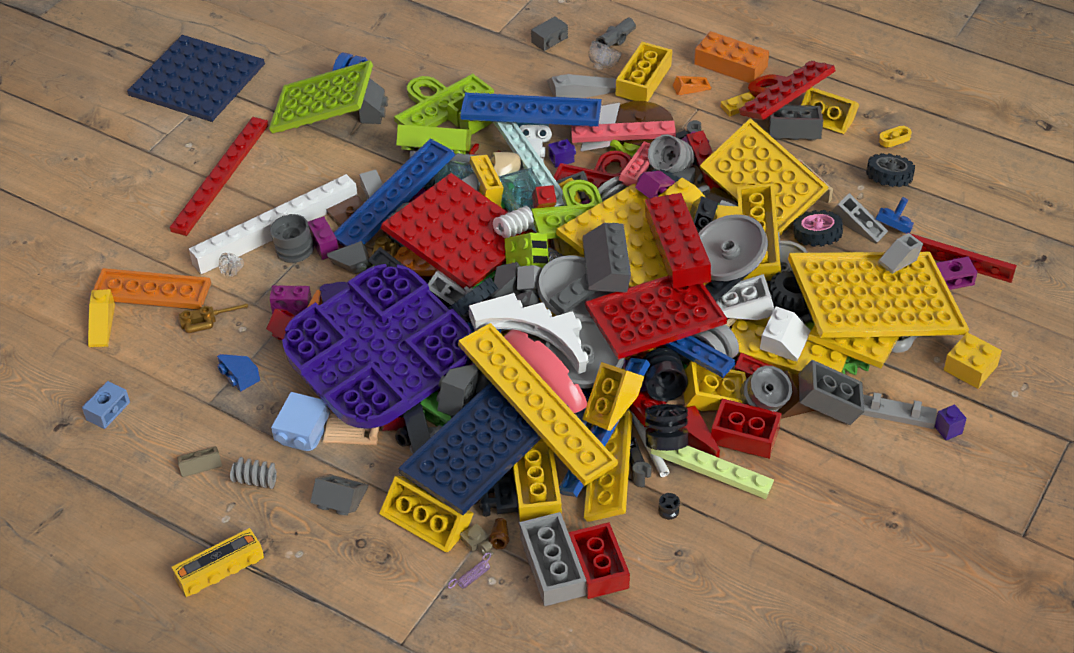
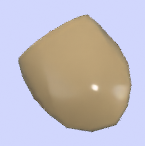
M493 152L491 162L500 181H511L513 183L521 167L519 155L515 152Z

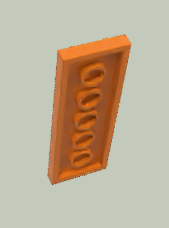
M102 268L93 290L111 289L114 302L200 309L204 304L211 280L208 277Z

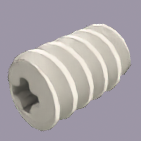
M528 206L496 217L493 221L495 232L498 235H502L503 238L515 236L522 231L524 232L534 227L533 213Z

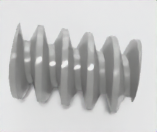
M240 457L238 462L232 465L230 472L232 482L238 481L240 484H253L257 487L261 485L263 488L269 486L270 489L274 488L277 478L275 463L272 462L269 468H267V461H264L260 466L259 460H255L252 465L250 458L244 463L243 457Z

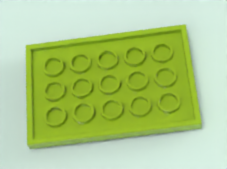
M370 60L284 85L269 130L272 134L283 132L287 129L298 128L305 124H312L316 121L358 111L361 109L372 72V62Z

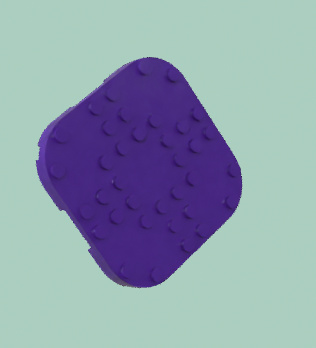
M381 264L363 271L348 281L349 287L321 305L315 302L297 314L285 328L283 348L289 364L341 421L353 427L364 429L376 428L392 422L440 389L439 381L442 376H446L450 369L469 366L471 359L458 346L460 339L471 334L468 324L453 309L449 310L429 290V285L416 272L398 264L397 267H387V264Z

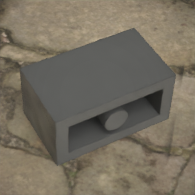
M556 16L531 29V43L543 51L568 38V24Z

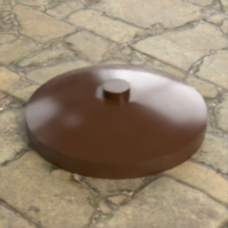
M631 101L619 106L615 123L674 120L670 112L658 104L647 101ZM654 139L620 140L619 142L621 145L629 143L641 146L644 141L651 144Z

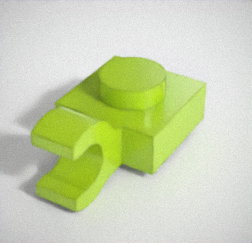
M612 140L610 146H613L610 151H622L630 155L631 158L640 148V146L629 143L621 145L617 140Z

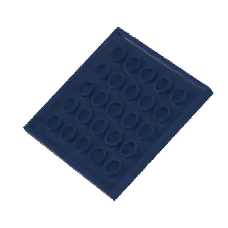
M181 35L127 92L128 96L213 122L265 65V61L256 56Z

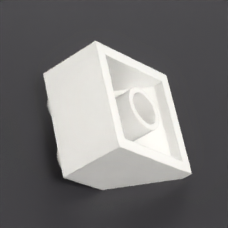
M775 307L762 334L760 349L797 362L806 344L810 330L794 312Z

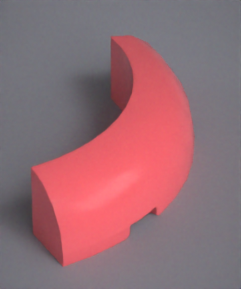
M512 329L504 336L561 400L569 406L573 413L586 408L587 400L578 384H573L568 376L569 370L548 347L540 341L534 342L528 338V334Z

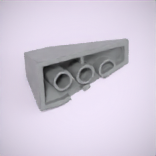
M566 74L551 77L547 80L553 97L586 98L616 92V79Z

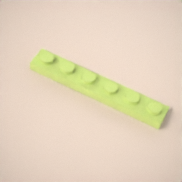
M690 446L671 451L651 449V454L764 499L767 498L773 486L774 479Z

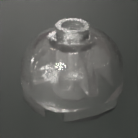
M592 41L588 55L590 61L594 63V67L603 70V68H613L620 60L622 53L614 48H609L605 44Z

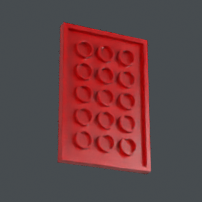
M669 276L630 287L627 292H614L585 302L587 311L618 360L727 324V317L703 283L673 289Z

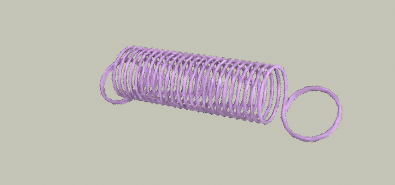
M486 553L482 561L475 565L471 571L469 570L465 576L462 575L458 581L453 579L450 583L456 580L455 584L458 583L459 585L470 574L469 580L463 585L466 588L469 582L471 584L482 575V572L484 574L490 569L489 566L484 571L485 565L483 563L490 559L491 553ZM487 554H490L489 558L483 561V558ZM482 563L481 571L473 579L472 576L479 570L478 566Z

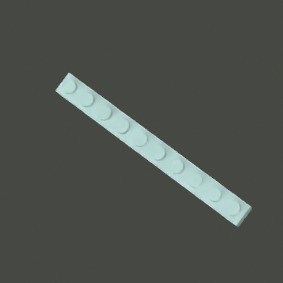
M493 121L511 150L519 155L522 166L536 187L554 185L557 201L555 207L565 206L562 199L563 190L516 122Z

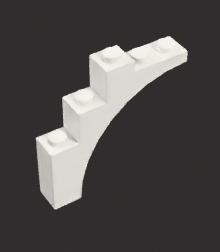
M514 293L469 305V318L475 331L491 323L496 329H513L536 335L562 351L571 361L578 374L586 372V364L589 360L587 353L581 349L579 331L582 329L579 318L575 317L573 311L552 317L550 309H546L544 302L523 308L521 301L517 300Z

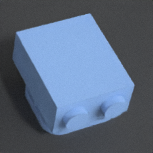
M291 392L271 427L274 440L284 446L304 451L315 449L324 433V425L330 415L329 407L322 399Z

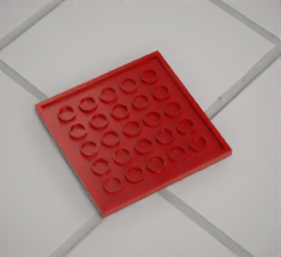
M452 173L391 216L381 226L383 231L462 288L466 286L469 289L473 288L495 271L498 266L506 262L505 238L495 232L493 221L496 217L505 215L508 212ZM527 229V231H522L520 234H516L515 236L537 232H535L532 229Z

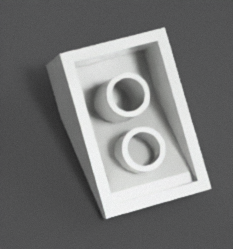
M764 274L740 281L716 301L727 318L760 320L770 317L774 311Z

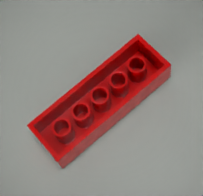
M682 193L645 199V217L673 289L711 282V263Z

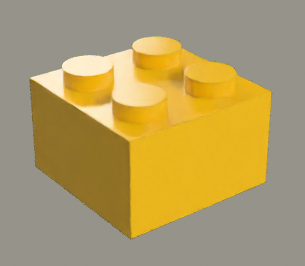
M967 332L947 354L943 371L979 389L998 366L1002 350Z

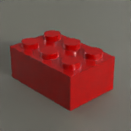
M722 398L711 434L718 446L770 459L780 429L782 413Z
M610 522L568 532L586 578L587 599L629 589L630 572Z

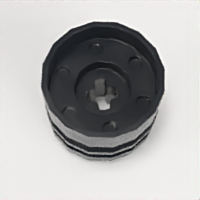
M658 348L650 351L643 357V359L650 363L644 375V381L651 398L666 402L678 398L686 391L688 380L681 358L676 351L670 348Z
M660 404L646 408L645 425L649 427L645 430L646 446L662 451L678 450L686 447L689 444L688 429L685 428L688 424V419L686 418L688 416L687 408L675 404Z

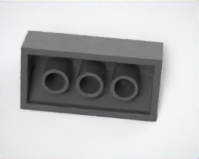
M603 223L582 237L588 290L627 292L631 271L624 224Z

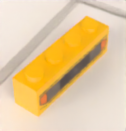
M248 528L172 566V571L185 597H188L263 559L262 546L252 530Z

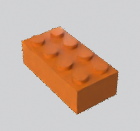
M710 31L695 49L694 64L751 83L759 78L768 67L769 51Z

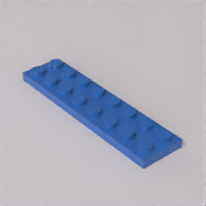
M465 92L460 115L461 120L591 127L599 126L602 99Z
M430 138L334 232L337 242L344 247L360 241L365 245L381 229L382 223L401 204L411 200L455 156L453 150Z

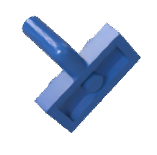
M902 197L895 211L881 207L876 220L906 234L910 233L914 222H911V219L906 216H901L908 199Z

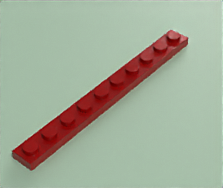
M257 117L250 119L171 224V232L184 236L190 233L269 126L268 120Z

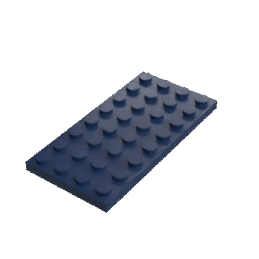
M490 382L407 459L398 470L399 474L461 515H464L541 437Z

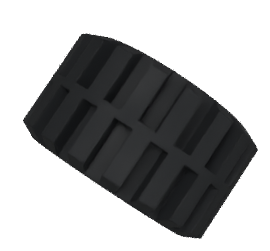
M786 270L776 273L772 277L768 288L774 309L779 307L794 312L798 317L808 314V306L793 271L790 270L788 272Z

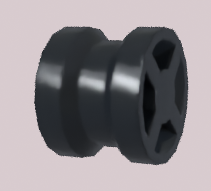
M665 493L660 496L658 513L662 518L672 520L678 516L679 497L673 493Z

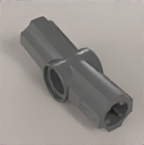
M628 17L616 27L610 26L605 34L596 38L598 48L604 50L615 43L622 45L626 36L636 29V24L633 19Z

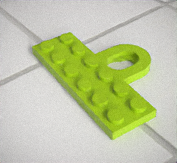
M474 74L449 87L444 86L432 77H417L412 79L407 85L409 98L417 104L394 116V121L399 125L437 127L448 120L447 104L473 89L478 93L494 94V89ZM429 87L436 93L432 96H425L419 88Z
M572 180L563 187L562 199L565 206L531 209L536 232L547 234V239L560 238L556 235L557 228L602 202L600 193L594 184L585 180ZM576 192L586 193L591 202L589 204L576 202L574 199Z

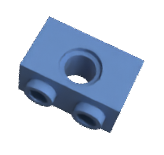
M107 381L82 407L86 421L106 429L130 403L127 390Z

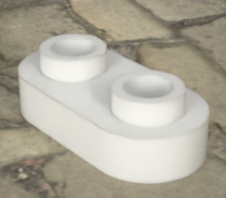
M522 125L519 127L522 132L525 130L529 131V135L525 136L527 139H541L543 143H546L552 137L551 129L546 125ZM545 131L546 135L541 136L540 132Z

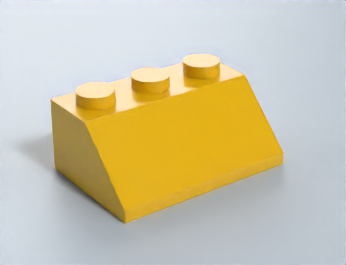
M813 87L806 91L801 104L803 106H820L823 116V128L841 134L846 133L854 121L859 107L856 101Z

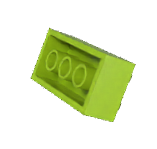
M398 124L396 145L401 146L403 150H415V147H418L419 150L431 138L453 150L454 153L466 154V151H470L472 130Z

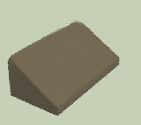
M216 446L177 457L182 477L222 466Z

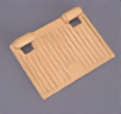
M330 409L323 442L377 445V435L380 427L364 429L350 426L341 421ZM365 431H370L369 437H364Z

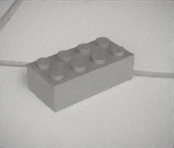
M561 512L519 522L520 539L544 606L586 596V578Z

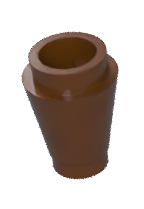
M497 518L494 521L488 537V541L497 550L504 549L510 541L507 521L504 518Z

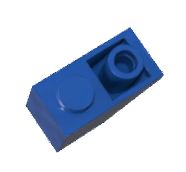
M225 354L217 356L219 362L217 365L218 370L222 375L225 374L229 383L233 387L236 386L240 392L261 381L258 367L248 356Z

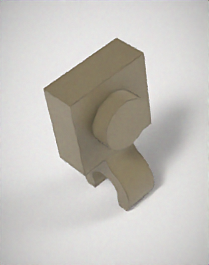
M478 524L460 533V539L472 552L478 549L483 556L486 553H491V556L493 555V552L490 550L493 546L488 541L489 535Z

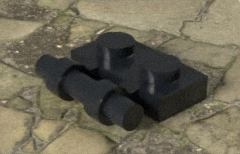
M513 474L504 475L481 497L479 507L482 510L483 516H490L491 508H496L497 514L518 512ZM495 493V498H489V494Z

